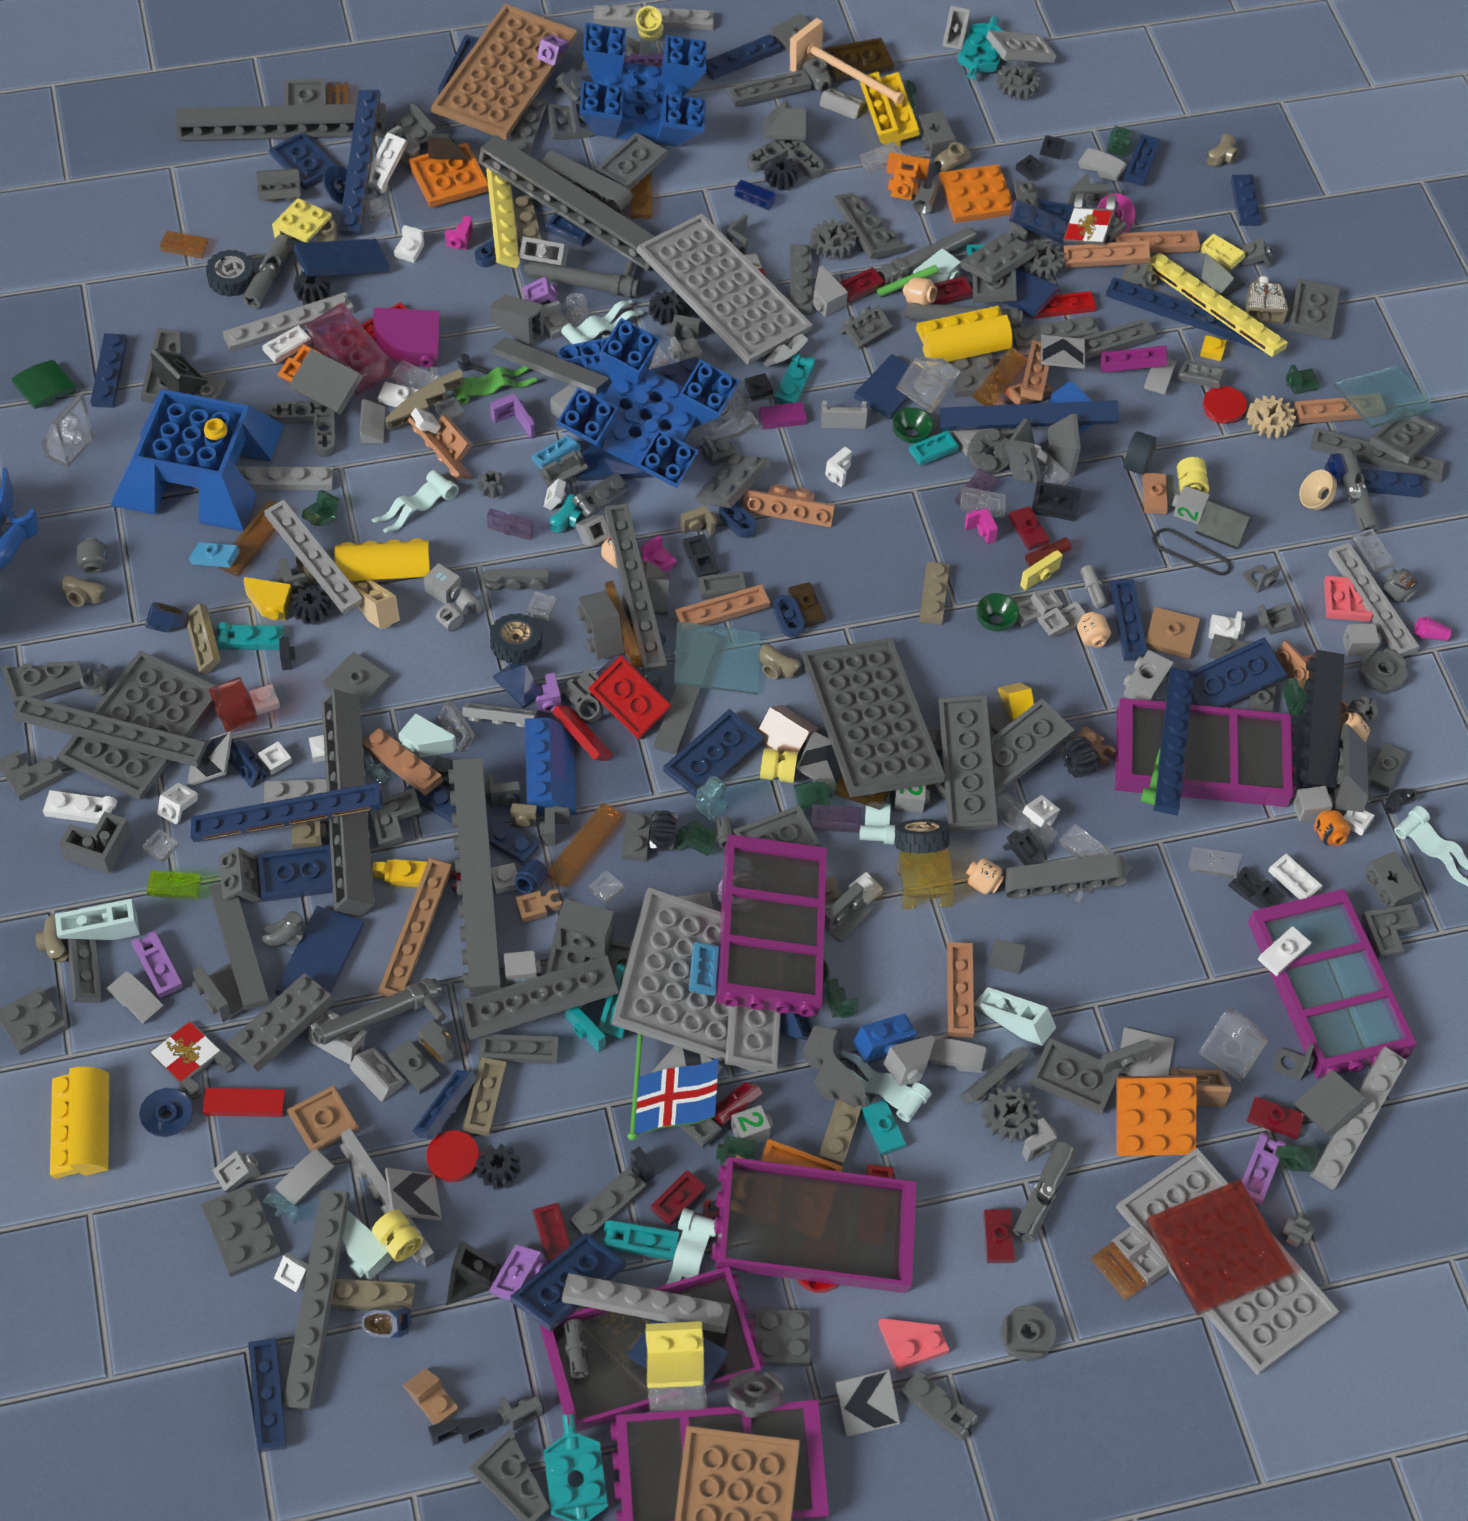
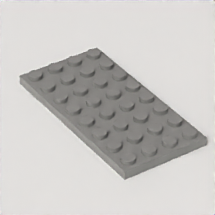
M702 213L637 247V252L747 365L773 352L776 347L789 343L793 337L800 334L804 335L812 329L813 324Z
M1198 1148L1119 1202L1116 1206V1209L1130 1226H1133L1150 1242V1249L1168 1265V1271L1256 1375H1259L1339 1313V1310Z

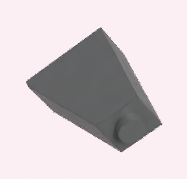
M504 295L490 306L491 322L525 345L531 347L544 336L543 305Z

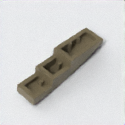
M461 369L436 379L404 400L385 418L387 430L390 431L409 424L408 419L412 416L411 413L415 407L429 412V407L447 401L446 392L465 385Z

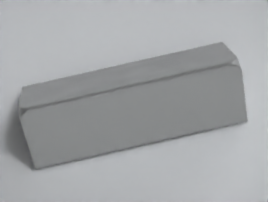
M832 88L823 91L820 101L821 107L852 119H856L866 105L865 101Z
M362 399L361 443H384L385 406Z
M374 1047L356 1054L350 1065V1069L381 1102L388 1099L406 1084L403 1077Z

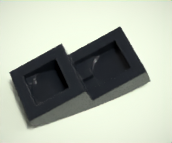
M705 534L683 539L684 550L697 578L719 573L713 550L710 551Z
M1246 866L1228 884L1237 894L1260 909L1279 905L1286 897L1268 879L1265 882L1261 881Z
M457 1418L428 1427L429 1436L434 1446L459 1434L463 1443L466 1444L490 1433L489 1423L484 1418Z

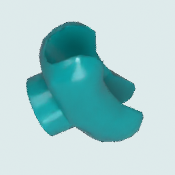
M575 494L568 495L562 508L550 517V530L552 532L563 533L570 526L576 528L575 524L584 519L581 507L576 506L572 501L576 496Z

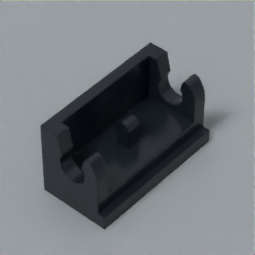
M1037 481L1032 511L1036 515L1075 522L1082 489Z

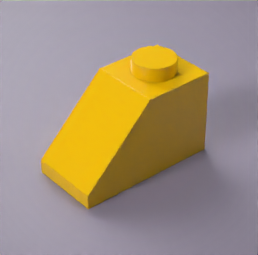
M244 577L246 595L262 617H267L271 620H286L292 602L291 585Z

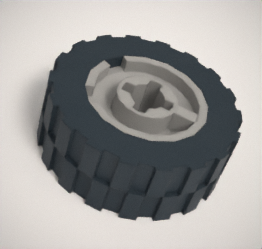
M238 250L220 251L207 261L206 274L209 287L215 293L217 292L222 296L231 297L244 294L255 276L254 265L250 256Z

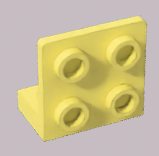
M297 198L272 224L275 239L277 235L284 234L289 236V238L295 237L301 241L309 242L332 218L331 213Z
M702 1321L646 1324L648 1352L647 1387L665 1388L703 1385L704 1342Z

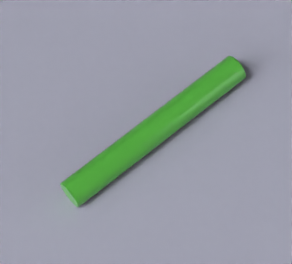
M935 264L877 289L878 295L882 297L903 288L913 277L927 278L938 273L939 269Z

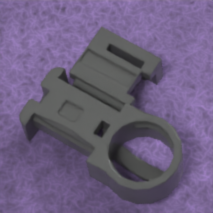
M588 668L577 679L578 683L574 679H570L566 683L568 687L566 689L562 687L559 692L563 699L566 696L575 705L573 709L584 721L594 723L602 717L603 706L590 695L592 693L588 690L595 682L590 675L595 680L599 678L596 673ZM596 703L597 711L591 708L588 704ZM584 708H586L593 716L585 717L583 714Z

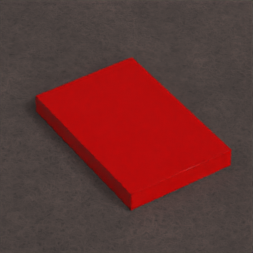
M622 655L588 688L638 740L672 707Z

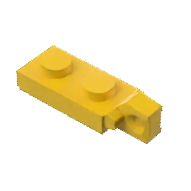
M397 859L387 860V863L373 862V878H382L384 882L390 883L391 886L418 888L427 862Z

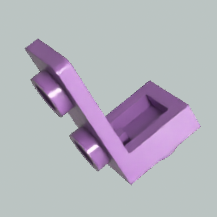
M514 393L490 403L491 418L494 423L515 415L529 437H535L536 421L532 415H528L523 401L518 400Z

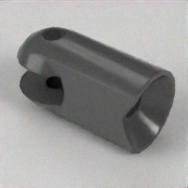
M927 179L922 180L913 202V209L920 214L931 212L939 189L938 183L935 180L932 182L931 189H926Z

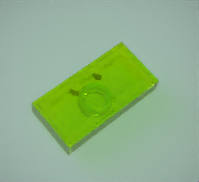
M151 870L146 893L147 896L198 900L202 877L198 873Z

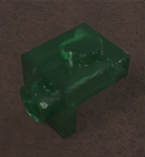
M320 490L316 502L303 509L302 518L309 521L312 525L319 527L327 524L336 518L339 498L324 490Z

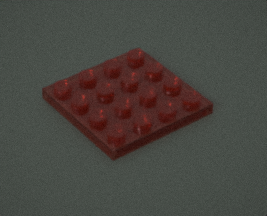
M1241 1179L1147 1217L1146 1223L1197 1316L1290 1277L1293 1274L1291 1266Z

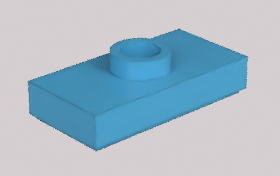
M566 435L535 453L531 458L533 463L542 470V466H546L554 461L560 463V458L568 455L573 450L575 452L580 451L581 448L577 441L571 436Z
M198 542L189 557V561L193 565L230 568L240 550L237 545Z
M700 942L693 944L689 992L710 996L715 995L720 946Z

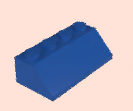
M550 718L525 719L527 805H537V816H545V808L553 806L569 807L570 815H577L573 735L564 725Z

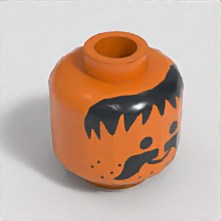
M1335 810L1321 812L1314 823L1315 832L1327 846H1340L1344 844L1351 831L1350 825L1343 815Z

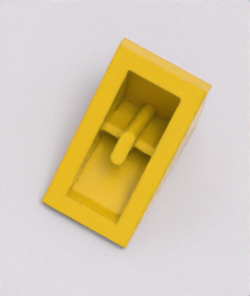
M1021 682L998 687L999 695L1011 722L1034 705L1032 689Z

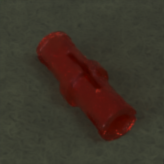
M1067 537L1051 544L1045 543L1041 548L1026 553L1025 560L1031 567L1054 551L1058 550L1061 554L1070 551L1071 543Z

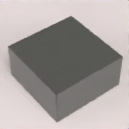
M995 938L988 967L1019 974L1026 946Z

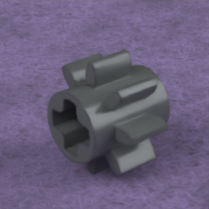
M489 470L485 474H480L481 481H478V490H482L483 497L487 496L494 499L499 495H503L506 479H502L501 472L497 473L496 471Z
M1360 695L1359 700H1352L1349 705V713L1359 714L1366 723L1367 721H1375L1378 715V708L1375 705L1376 700L1370 699L1367 696Z
M1299 1212L1297 1217L1290 1215L1282 1233L1288 1235L1286 1242L1297 1248L1300 1242L1307 1245L1315 1229V1226L1309 1224L1312 1217Z

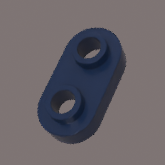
M494 239L476 249L475 262L477 265L491 267L497 263Z
M738 502L731 508L719 507L720 519L737 536L749 538L755 534L757 525L755 518Z
M788 595L777 597L774 601L773 612L782 633L791 638L800 636L804 631V619L796 600Z

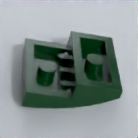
M54 359L34 365L12 378L14 385L34 409L54 405L56 398L72 395L76 392L75 384Z

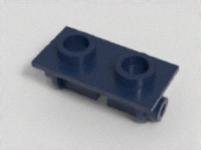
M232 738L228 761L239 772L241 778L253 788L256 779L264 780L268 777V769L259 759L251 760L255 758V754L246 742L241 740L235 742Z

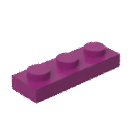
M1167 345L1101 352L1102 372L1137 370L1139 368L1168 365Z

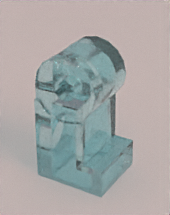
M710 776L706 784L698 788L696 794V810L714 822L728 809V802L723 800L726 786L716 776Z

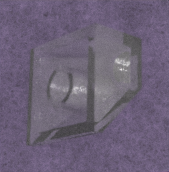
M915 356L896 389L932 413L950 389L960 371L943 358Z
M1231 1007L1224 1012L1198 1054L1241 1083L1269 1040L1252 1020Z

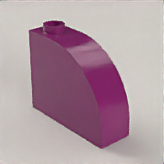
M374 307L373 333L378 346L387 356L400 363L423 367H438L440 311Z

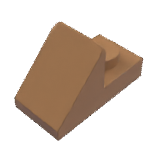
M426 1368L403 1385L433 1425L447 1421L459 1412L457 1405L442 1388L441 1380Z

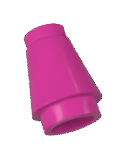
M1428 616L1425 618L1419 617L1415 624L1414 634L1423 639L1448 641L1451 635V628Z

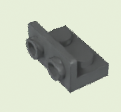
M411 104V113L393 121L394 127H402L403 139L417 141L420 150L428 147L427 133H437V128L434 122L428 120L422 109H419L415 104Z
M879 305L872 309L868 306L859 312V317L854 318L851 316L842 323L844 326L839 330V333L843 334L846 332L855 348L858 349L892 328V325Z
M240 847L220 855L219 864L223 899L229 900L238 895L252 903L262 900L258 857Z
M857 882L825 911L824 930L838 942H842L872 913V908L862 898L864 887Z

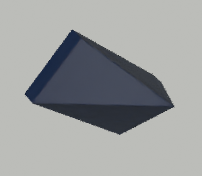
M511 663L493 676V679L523 708L535 701L537 696H542L538 685L525 664Z
M789 1012L781 1013L780 1033L808 1040L813 1029L810 1017Z

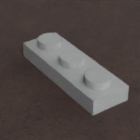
M466 702L463 706L462 716L468 717V720L474 722L489 719L494 724L514 722L516 726L525 727V719L537 718V710Z

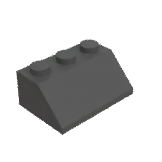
M1349 724L1343 725L1339 737L1336 788L1333 790L1334 809L1363 813L1366 803L1370 804L1372 790L1368 789L1371 782V772H1368L1371 755H1367V744Z

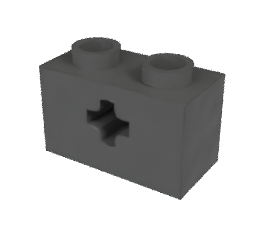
M942 111L919 115L917 125L920 135L918 137L921 138L923 149L927 151L930 159L936 158L941 152L948 149L949 145L955 142L956 139Z
M1395 851L1370 861L1364 873L1367 882L1374 887L1381 903L1386 905L1387 908L1415 903L1422 891Z

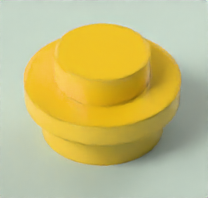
M218 418L208 420L204 427L205 436L211 440L223 438L228 431L226 424Z

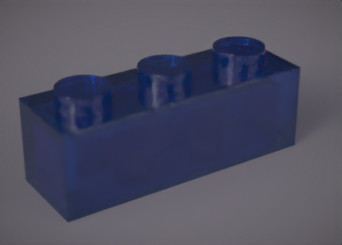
M742 179L735 186L734 197L768 211L775 203V193Z

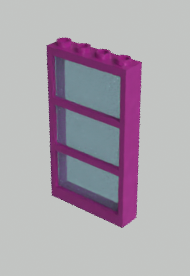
M1345 889L1252 912L1248 925L1261 954L1292 926L1311 942L1310 947L1278 976L1274 975L1270 970L1269 972L1304 1052L1306 1053L1310 1043L1314 1044L1311 1056L1315 1057L1312 1070L1316 1079L1323 1078L1331 1070L1340 1075V1073L1347 1071L1355 1073L1366 1066L1373 1065L1383 1047H1387L1404 1059L1411 1056L1417 1043Z

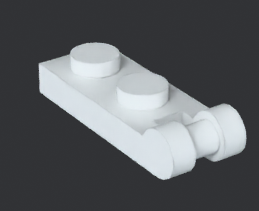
M387 133L371 164L368 188L373 187L380 193L386 191L387 183L408 144L406 139ZM376 175H380L379 180L375 179Z
M50 790L43 813L47 817L98 823L104 811L112 813V810L116 808L117 800L110 796L101 798Z

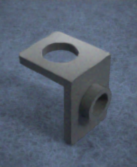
M746 214L742 215L737 221H733L727 229V239L742 254L747 253L748 246L747 238L741 235L747 229ZM736 238L740 240L742 247L736 244Z
M1278 564L1265 570L1262 565H1257L1243 572L1242 576L1256 593H1259L1277 583L1281 566ZM1254 573L1261 574L1259 582L1254 581L1251 575Z
M1310 1043L1304 1056L1279 1048L1272 1068L1273 1071L1301 1080L1305 1070L1310 1071L1315 1057L1311 1056L1314 1044ZM1284 1057L1293 1059L1295 1067L1293 1069L1284 1068L1281 1065V1059Z

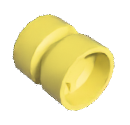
M645 6L638 11L636 23L641 38L646 41H655L660 38L664 30L660 11L652 6Z
M1189 457L1181 460L1177 465L1180 494L1183 486L1208 493L1209 483L1205 461L1198 457Z
M764 748L760 779L773 781L775 778H779L780 782L793 784L798 752L784 751L782 754H779L776 749Z
M399 1209L392 1210L383 1215L372 1229V1233L382 1245H386V1250L396 1262L403 1261L412 1256L423 1243L422 1236L413 1226H409L410 1222Z

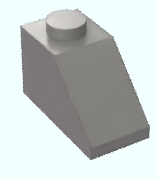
M822 265L818 269L813 305L817 311H820L827 317L846 307L848 292Z
M933 1035L889 1048L884 1065L899 1086L910 1083L914 1084L922 1079L935 1038Z

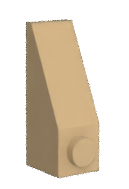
M372 580L349 581L363 598V603L358 605V608L369 622L378 628H388L393 623L400 621L396 595Z

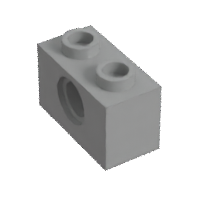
M523 237L519 258L566 267L569 245Z
M1148 650L1144 658L1140 656L1136 661L1134 673L1129 672L1123 683L1126 686L1124 696L1130 699L1153 701L1168 679L1170 668L1174 662Z

